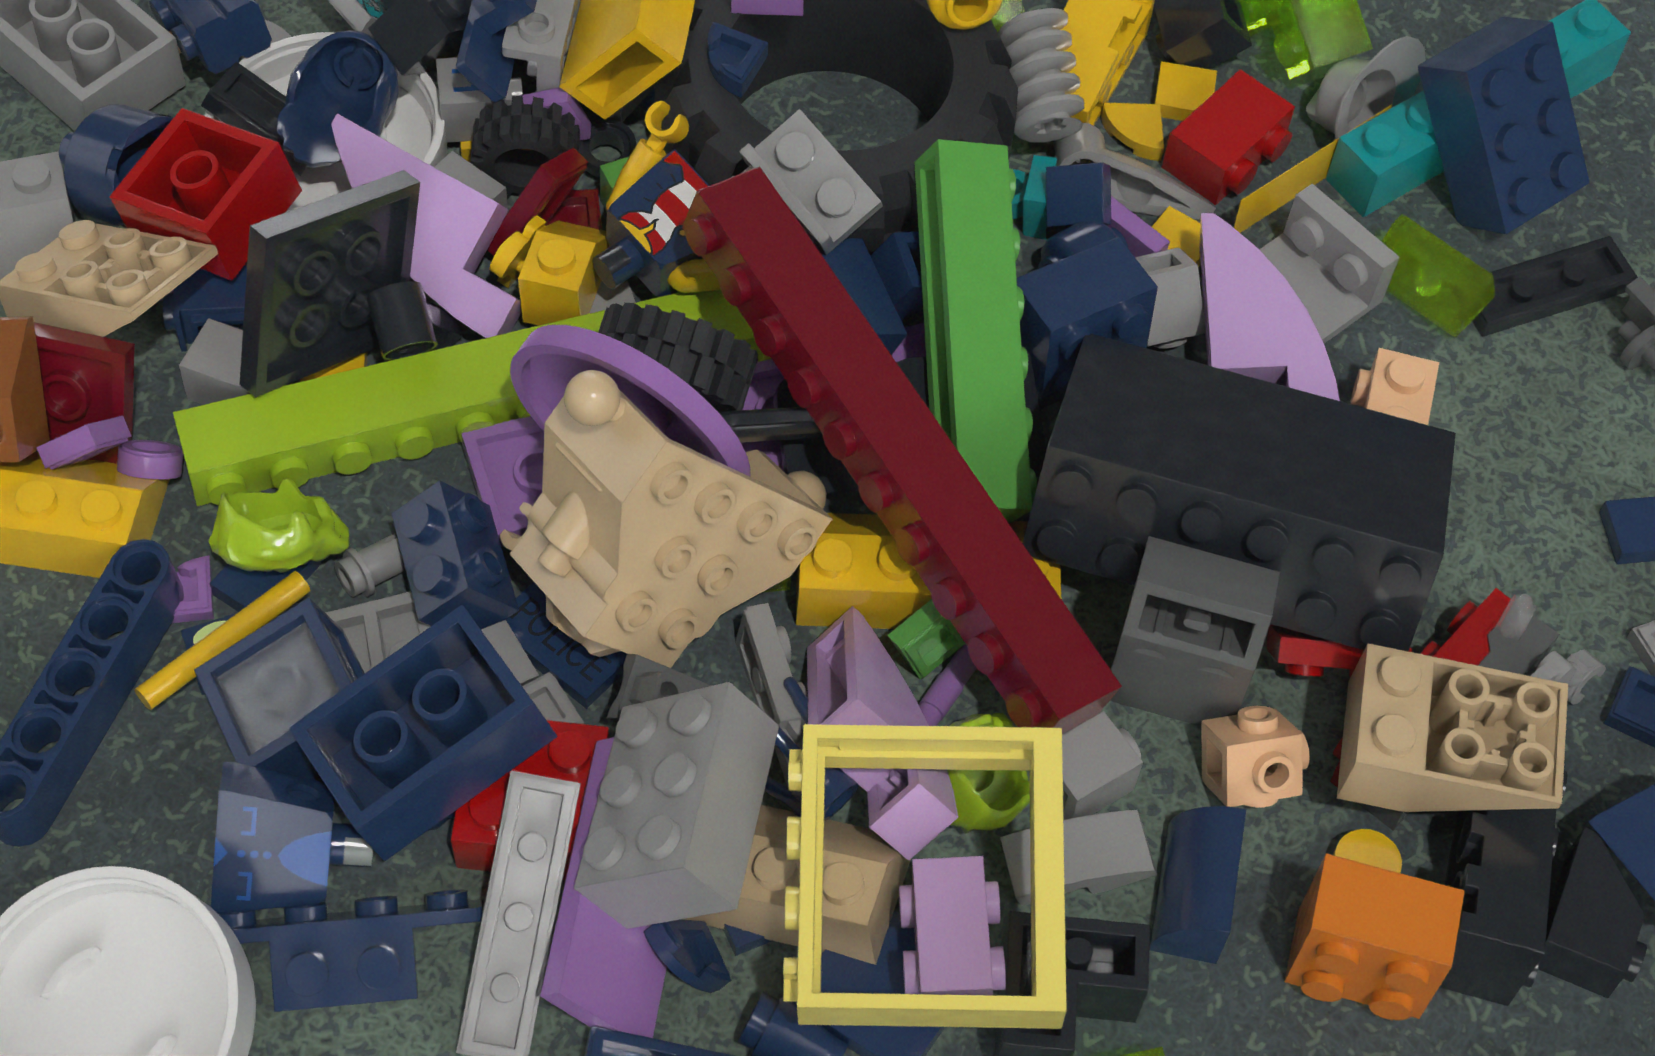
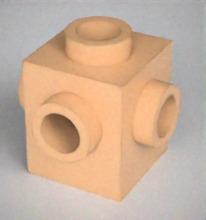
M1249 706L1240 709L1238 715L1201 720L1202 781L1225 806L1245 805L1262 808L1274 805L1278 799L1302 795L1303 769L1308 767L1310 758L1308 743L1303 732L1298 730L1277 709L1267 706Z

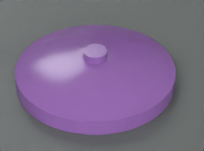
M547 325L531 332L512 358L510 375L514 389L527 412L543 431L545 421L564 396L569 381L583 371L598 370L609 375L616 382L619 390L667 438L751 477L749 460L741 442L715 408L695 389L668 368L621 341L581 327Z

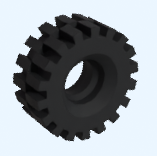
M624 302L623 306L615 303L606 308L598 333L621 341L665 366L695 389L717 412L743 410L759 359L757 358V351L750 349L751 345L745 340L734 339L735 334L726 329L717 330L711 327L712 323L700 318L695 321L686 318L685 313L672 310L671 313L664 312L658 306L646 304L645 308H641L635 303Z

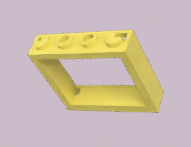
M803 724V750L790 749L788 765L789 791H802L801 817H787V860H800V886H786L785 930H799L798 958L784 957L783 1002H797L798 1025L1061 1029L1066 1014L1062 728ZM825 768L1029 771L1032 996L821 993Z

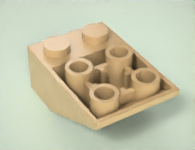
M80 220L63 227L59 232V237L39 252L27 255L16 263L15 269L0 280V301L7 317L33 316L36 323L104 337L137 319L218 255V251L215 245L188 241L182 237H166L140 232L134 228L123 229L96 224L91 220Z
M1367 644L1348 682L1337 799L1401 812L1559 808L1562 805L1568 684Z

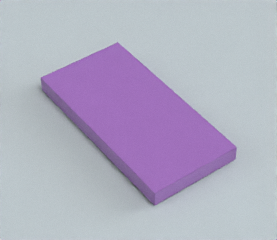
M613 737L596 742L540 997L590 1028L593 1025L653 1038L667 966L657 956L644 934V931L651 925L626 929L574 889L583 849L587 841L600 786L613 744Z

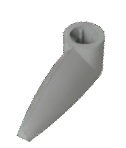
M1083 123L1081 130L1071 136L1054 140L1053 149L1054 156L1057 158V166L1102 162L1110 165L1111 196L1130 211L1161 216L1170 205L1192 219H1201V213H1214L1216 209L1214 205L1170 176L1132 157L1106 149L1103 134L1097 127L1089 123Z

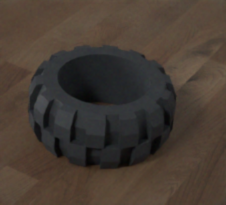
M695 0L682 63L655 83V102L664 101L670 105V111L661 124L662 131L669 129L679 114L686 117L689 124L687 136L680 142L667 143L663 150L668 154L676 149L710 186L739 175L749 166L745 163L739 151L748 143L755 148L773 132L759 123L741 104L753 93L776 80L807 72H845L873 79L905 96L927 119L928 122L912 134L887 145L862 150H837L883 204L882 208L847 237L863 239L871 255L893 233L919 231L915 161L936 140L1007 145L1009 160L1016 124L1018 87L1009 71L1012 60L991 20L978 28L968 30L951 29L936 20L926 0H804L803 16L731 13V0ZM713 21L768 42V57L742 98L723 88L713 77L709 69L707 39Z

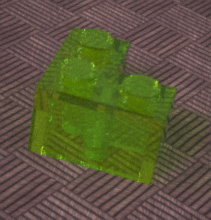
M1238 0L1242 6L1250 37L1273 30L1275 35L1274 50L1279 62L1286 67L1289 79L1332 66L1343 59H1352L1373 49L1357 0Z

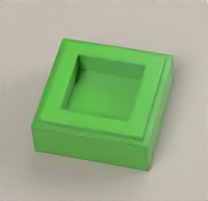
M932 599L888 634V637L905 663L920 680L965 644L951 621L945 619L937 611Z

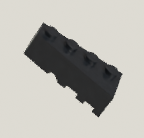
M1564 770L1562 799L1565 793L1568 772L1566 770ZM1556 809L1457 811L1444 885L1465 891L1453 964L1441 983L1440 988L1508 1006L1522 986L1529 988L1532 986L1540 959L1545 952L1551 868L1559 837V829L1555 828Z

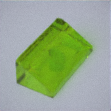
M1401 214L1393 222L1381 242L1400 257L1387 291L1456 338L1495 297L1494 277L1490 272L1407 216Z

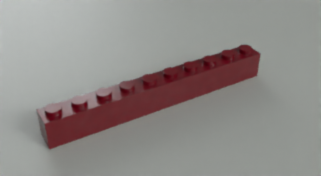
M759 166L697 190L682 226L690 248L695 254L703 257L718 279L724 298L729 304L736 306L753 331L758 348L764 355L771 357L788 382L789 391L795 402L808 411L823 433V439L829 452L833 457L842 461L857 483L860 496L865 505L871 511L878 514L893 536L901 558L908 565L914 567L931 592L932 601L937 611L945 619L951 621L968 646L973 664L980 672L989 677L1004 699L1007 712L1015 725L1018 727L1062 728L1063 734L1098 715L1122 687L761 167Z

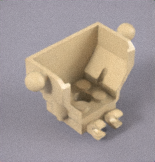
M587 370L578 373L569 381L564 396L545 421L542 493L534 505L523 502L519 507L528 520L525 533L520 536L504 529L500 534V539L507 549L512 550L510 553L512 558L545 593L546 617L566 635L581 643L590 654L602 657L622 651L627 654H638L671 668L687 645L694 638L702 637L706 634L721 614L789 578L804 557L813 550L818 538L832 521V518L823 510L826 503V490L822 481L816 475L807 471H795L787 475L765 453L757 449L746 452L750 464L751 477L667 438L619 390L616 382L609 375L598 370Z

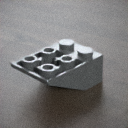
M1149 536L1111 667L1112 673L1122 687L1110 701L1201 726V720L1237 715L1254 674L1272 619L1280 572Z

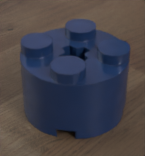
M107 105L92 112L81 122L75 132L68 133L63 138L59 147V159L64 165V177L68 195L81 217L99 224L126 229L124 228V226L126 227L109 196L172 121L173 117L126 105Z

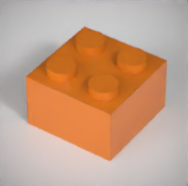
M1326 853L1298 910L1284 982L1300 986L1305 995L1319 1001L1334 1002L1344 998L1369 1005L1372 1013L1385 1019L1406 1020L1410 1017L1420 1019L1452 967L1465 890Z

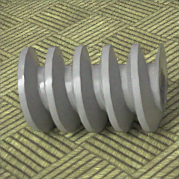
M1045 8L1021 13L1007 21L998 32L1012 60L1009 71L1018 87L1014 134L1028 142L1059 140L1071 136L1082 128L1083 123L1079 119L1071 117L1084 109V99L1079 95L1071 94L1080 87V78L1074 73H1067L1076 66V57L1071 52L1065 51L1072 45V35L1065 30H1061L1068 24V14L1062 9Z

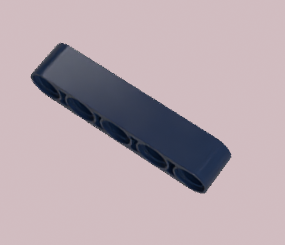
M146 539L131 541L126 546L120 547L113 555L0 740V841L6 845L16 847L31 845L42 839L49 831L175 618V610L184 599L183 586L168 553L159 543ZM155 578L153 581L147 584L140 585L147 579ZM123 631V633L117 636L116 638L106 640L110 635L116 632ZM92 685L84 693L72 696L80 688ZM58 741L50 750L38 753L43 746ZM24 798L14 809L2 812L12 801Z

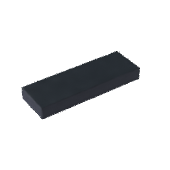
M1607 236L1459 281L1455 287L1454 294L1481 337L1626 293V286L1637 279L1638 276L1612 237Z

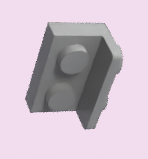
M537 0L534 12L506 27L502 42V54L505 57L528 61L527 75L537 77V92L559 88L581 0Z
M800 109L755 148L748 143L739 151L745 163L749 166L742 173L760 166L809 238L826 255L883 207L881 200Z

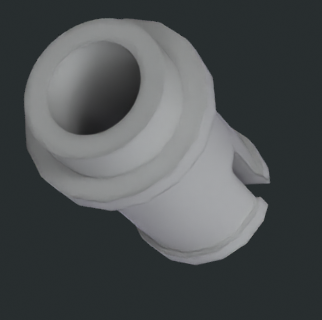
M396 533L358 552L353 548H349L343 552V559L335 562L337 576L350 596L354 597L362 593L368 597L375 593L376 585L406 570Z

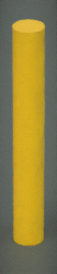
M297 571L289 574L136 687L134 690L140 701L149 710L155 708L197 676L194 669L263 627L311 591L308 583Z

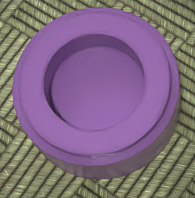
M130 440L118 446L117 471L128 476L145 479L177 478L182 475L184 454L179 446L154 440Z

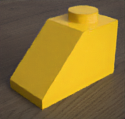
M556 221L536 230L518 277L523 322L543 325L590 313L601 283L592 260L593 257L610 247L606 240V231L562 221Z

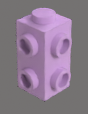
M983 856L912 859V885L899 886L901 928H914L916 948L915 951H903L905 994L993 995V990H1005L1003 947H990L988 924H1000L998 881L985 882Z

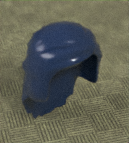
M347 30L336 32L326 36L309 48L302 60L295 66L289 79L286 103L277 118L278 125L276 129L278 135L284 141V151L294 153L295 162L310 168L323 165L333 166L336 163H342L331 126L336 114L380 137L384 122L389 118L391 110L395 107L399 88L396 67L374 38L360 31Z

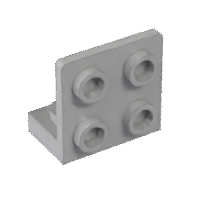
M1313 184L1296 194L1284 232L1259 249L1285 277L1306 307L1324 344L1382 303L1400 258Z

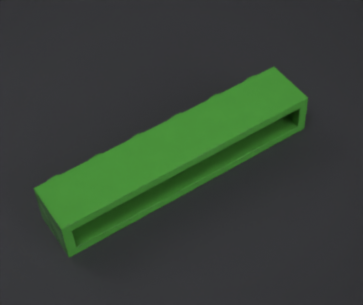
M938 139L915 161L929 410L1010 524L1031 511L1037 489L1036 475L1029 465L1028 450L1033 419L1030 409L1025 407L1024 380L1027 376L1029 362L1027 351L1021 346L1020 320L1024 311V294L1022 289L1017 286L1016 260L1020 250V235L1017 228L1013 227L1011 204L1016 191V177L1014 171L1009 168L1007 145Z

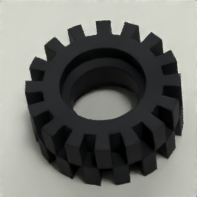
M512 96V105L508 106L503 99L496 103L493 102V110L485 106L480 111L479 118H475L471 164L505 186L507 199H509L511 193H517L520 196L542 164L573 147L579 152V125H575V118L570 112L562 115V106L553 102L547 109L543 107V98L533 97L532 104H524L523 96Z

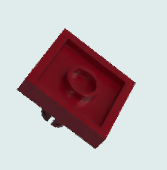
M34 322L50 441L86 424L119 416L124 417L131 437L128 438V441L132 440L135 344ZM118 446L90 458V460L117 464Z

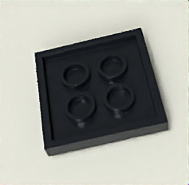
M405 170L250 225L239 385L254 397H258L379 347L366 297L369 293L381 287L410 281L420 181Z

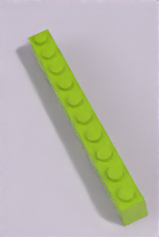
M721 290L692 293L678 292L635 303L641 308H645V305L648 304L658 306L662 311L671 313L672 310L685 313L686 318L695 321L699 318L712 323L711 327L717 330L726 329L735 334L734 339L745 340L751 345L750 349L756 350L758 353V362L771 359V357L764 355L758 348L752 329L737 307L727 302ZM605 310L285 385L258 397L247 394L175 411L173 416L196 505L201 506L209 503L219 505L223 492L233 494L234 492L249 493L270 488L279 489L281 481L285 478L293 479L297 487H300L311 478L336 472L346 475L356 474L364 471L373 463L397 457L403 459L421 458L429 454L434 448L462 442L461 433L519 418L531 417L521 403L511 380L510 364L514 355L531 332L543 326L570 325L598 332Z

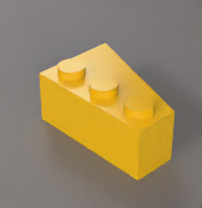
M1155 0L1067 1L1064 11L1068 14V24L1061 30H1065L1072 35V45L1065 51L1071 52L1076 57V66L1067 73H1074L1079 76L1080 87L1071 94L1079 95L1084 99V109L1078 114L1071 116L1072 118L1079 119L1082 123H1089L1093 126L1096 124L1101 115L1103 103L1108 102L1147 36Z

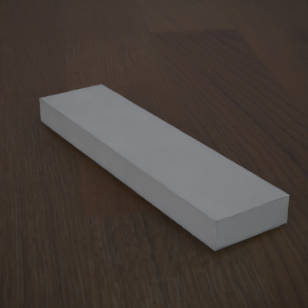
M511 771L457 1045L456 1053L470 1056H529L581 783Z

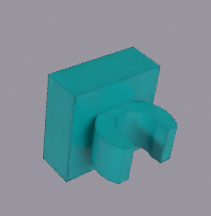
M1034 155L1029 176L1023 171L1012 169L1016 177V195H1014L1011 202L1012 218L1015 219L1023 216V235L1044 240L1047 238L1049 227H1047L1046 167L1057 166V158Z

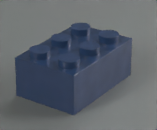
M1501 17L1417 66L1456 220L1462 226L1508 234L1590 183L1553 22Z
M463 604L288 728L355 830L384 861L388 860L558 737Z

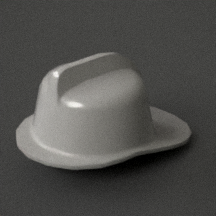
M1405 36L1392 41L1372 60L1343 59L1335 63L1327 71L1319 89L1307 104V115L1311 120L1322 125L1325 130L1334 134L1336 140L1391 104H1393V108L1413 96L1421 80L1417 66L1426 61L1425 48L1419 39Z

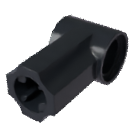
M420 282L394 283L376 289L366 297L381 355L385 360H395L454 346L463 336L459 320L442 310L439 306L426 301L423 286Z

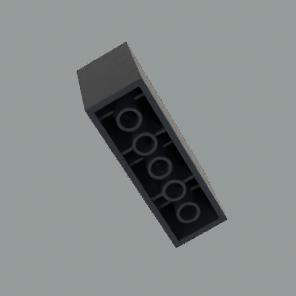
M1090 333V335L1084 336L1048 443L1023 545L1034 558L1134 586L1149 536L1280 572L1270 624L1365 650L1367 644L1409 651L1444 556L1456 433Z

